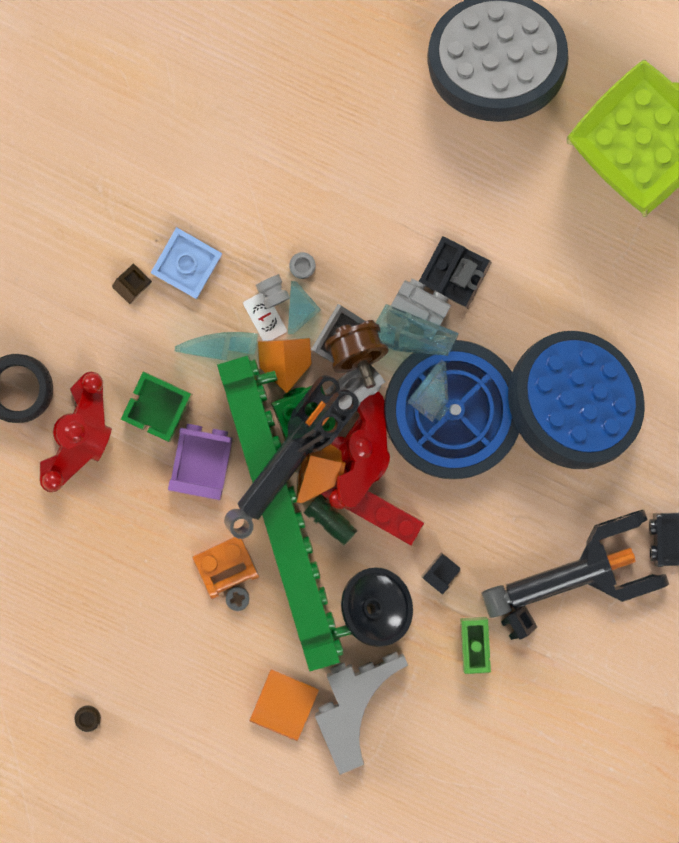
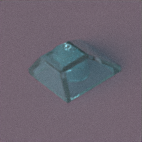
M442 359L438 361L407 400L410 406L431 422L435 418L440 421L449 409L445 406L449 401L446 363Z

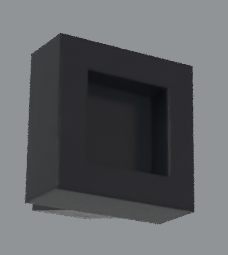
M526 606L515 609L501 621L503 626L511 624L514 629L508 635L511 640L518 638L521 640L529 636L537 628Z

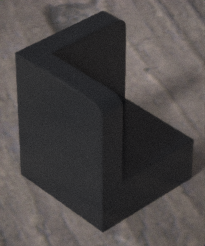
M441 552L421 577L443 595L449 588V583L459 573L460 567Z

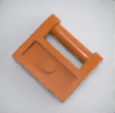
M236 537L192 556L211 599L219 597V593L249 579L253 581L260 577L243 540ZM244 562L247 569L214 584L212 576Z

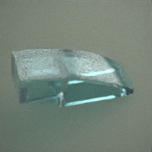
M247 332L209 334L175 346L174 351L228 361L229 351L255 355L259 334Z

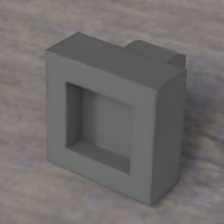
M462 258L449 281L463 288L466 286L476 290L477 286L471 283V277L477 275L483 278L484 274L476 269L478 266L476 263Z

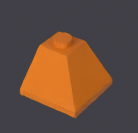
M330 444L321 451L309 453L301 463L297 476L298 503H304L335 486L337 477L342 475L345 469V462H342V455L339 449Z

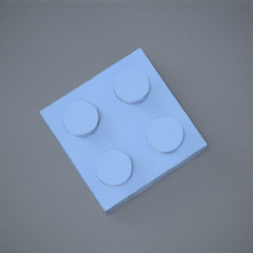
M176 227L153 267L151 274L197 299L220 260L222 253Z

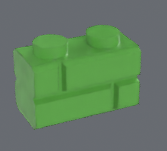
M487 617L460 618L464 674L490 673L491 662L489 660L490 644Z

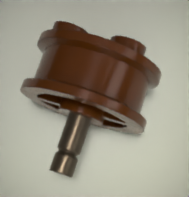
M368 320L353 327L351 325L341 326L336 329L337 334L329 338L324 345L326 351L330 352L333 356L334 363L332 368L334 372L346 373L359 370L362 379H364L363 382L366 389L376 386L369 365L382 359L389 351L387 345L383 344L380 340L379 333L381 329L379 324L375 323L374 320Z

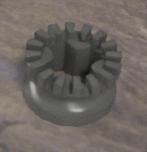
M234 587L229 590L226 595L227 606L234 611L245 609L250 599L247 590L242 587ZM234 592L245 596L241 606L231 603L230 599L234 597Z

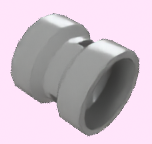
M279 274L256 284L258 292L266 297L263 301L266 309L290 299L288 292L281 289L282 279Z

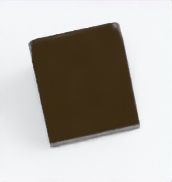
M133 263L115 280L112 287L131 304L152 281Z

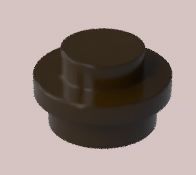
M82 706L75 714V724L80 730L91 732L101 722L100 712L93 706Z

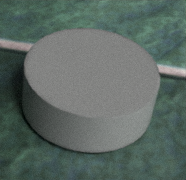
M300 252L291 258L289 267L295 277L306 279L313 275L316 264L310 254Z

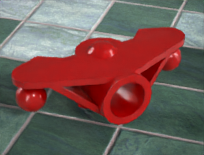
M86 372L73 384L70 391L76 403L73 414L61 416L54 424L53 437L59 445V449L56 455L40 461L39 481L41 487L47 492H56L61 489L90 459L98 462L105 451L112 428L105 425L103 379L96 372Z
M379 391L361 401L356 410L360 417L347 436L336 437L331 445L341 451L342 462H345L344 473L337 477V489L333 490L329 495V502L335 509L357 506L371 485L384 475L390 463V453L387 450L384 397Z

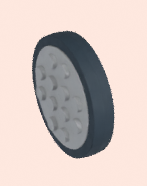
M464 0L456 4L435 25L430 37L427 53L430 78L441 98L452 108L464 115L493 122L524 118L545 107L559 92L566 76L569 60L567 40L560 23L546 8L532 0Z

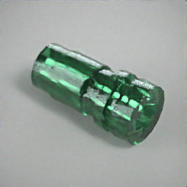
M319 494L303 513L308 518L312 517L315 524L319 523L326 532L344 546L358 530L343 515L334 510L330 502H326L327 499L323 495Z

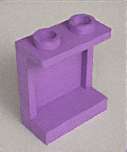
M187 424L186 428H180L178 446L168 490L221 500L233 437H228V431L213 429L212 433L202 432V426Z

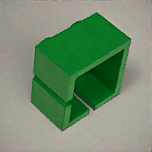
M143 371L133 391L134 394L140 396L138 400L130 398L120 420L142 430L148 425L150 426L147 431L148 433L171 442L193 394Z

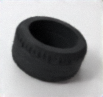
M9 354L0 357V375L10 367L23 366L31 370L39 382V394L31 407L22 411H13L4 407L0 402V419L10 423H24L38 418L45 412L53 396V382L48 369L39 360L28 355Z

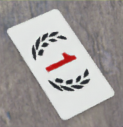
M259 293L244 301L243 305L262 340H273L286 333L287 329L275 307L266 309L263 302L266 297Z

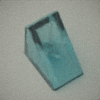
M291 281L288 335H294L321 311L296 281Z

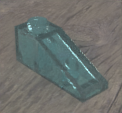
M388 304L384 306L376 321L381 329L379 333L381 342L386 344L388 348L400 352L448 356L459 335L455 331Z

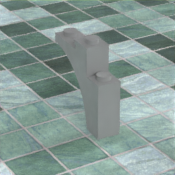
M397 652L390 653L382 657L383 662L376 665L373 662L364 664L358 668L360 672L357 673L354 672L351 664L346 666L344 662L330 668L331 673L327 674V679L338 704L334 705L333 702H329L318 707L319 712L315 713V718L340 775L364 765L359 736L365 708L374 692L386 679L398 670L408 666L403 653L400 655Z

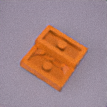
M271 669L249 721L298 741L319 689Z

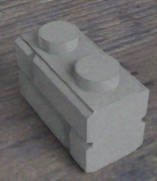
M413 278L410 282L405 280L389 309L436 333L451 307L447 303L449 298L436 291L433 295L424 291L425 285Z

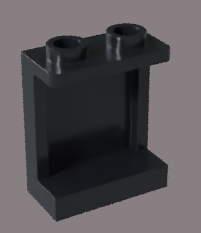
M679 512L653 513V519H649V534L654 535V545H650V561H654V565L657 567L679 566Z

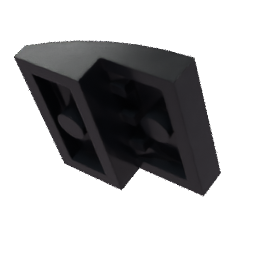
M442 236L419 282L434 292L436 291L468 309L492 262ZM462 258L478 265L476 269L484 274L483 278L477 275L471 277V283L477 286L476 290L466 286L463 288L449 281Z

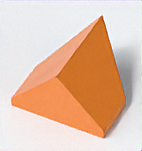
M310 338L258 341L259 368L265 373L275 371L278 380L274 382L288 393L312 364Z

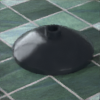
M374 567L356 573L347 582L342 593L341 611L348 630L356 639L369 646L383 647L399 641L406 634L412 622L413 602L406 584L399 576L387 569ZM367 605H368V606L370 607V609H371L370 614H369L368 611H367Z

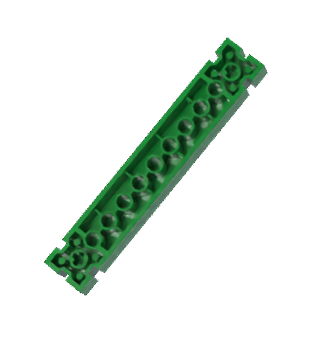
M247 355L217 364L253 483L280 448L281 441L279 435L273 436L271 426H275L271 410L266 411L263 401L268 400L263 385L277 381L276 372L271 371L260 375L256 360H251ZM287 482L262 516L309 672L340 663V656L344 655L340 638L351 635V632L346 625L336 628L332 611L326 612L325 605L328 604L327 594L324 586L319 588L317 579H320L321 575L316 561L311 562L309 555L313 553L312 544L309 536L304 537L302 528L306 526L302 512H296L294 503L297 502L294 486L289 487Z

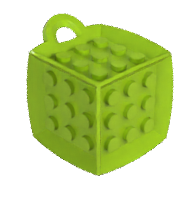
M646 60L639 62L619 79L593 105L567 136V143L574 146L604 181L640 211L643 217H647V214L660 205L679 187V83H672Z

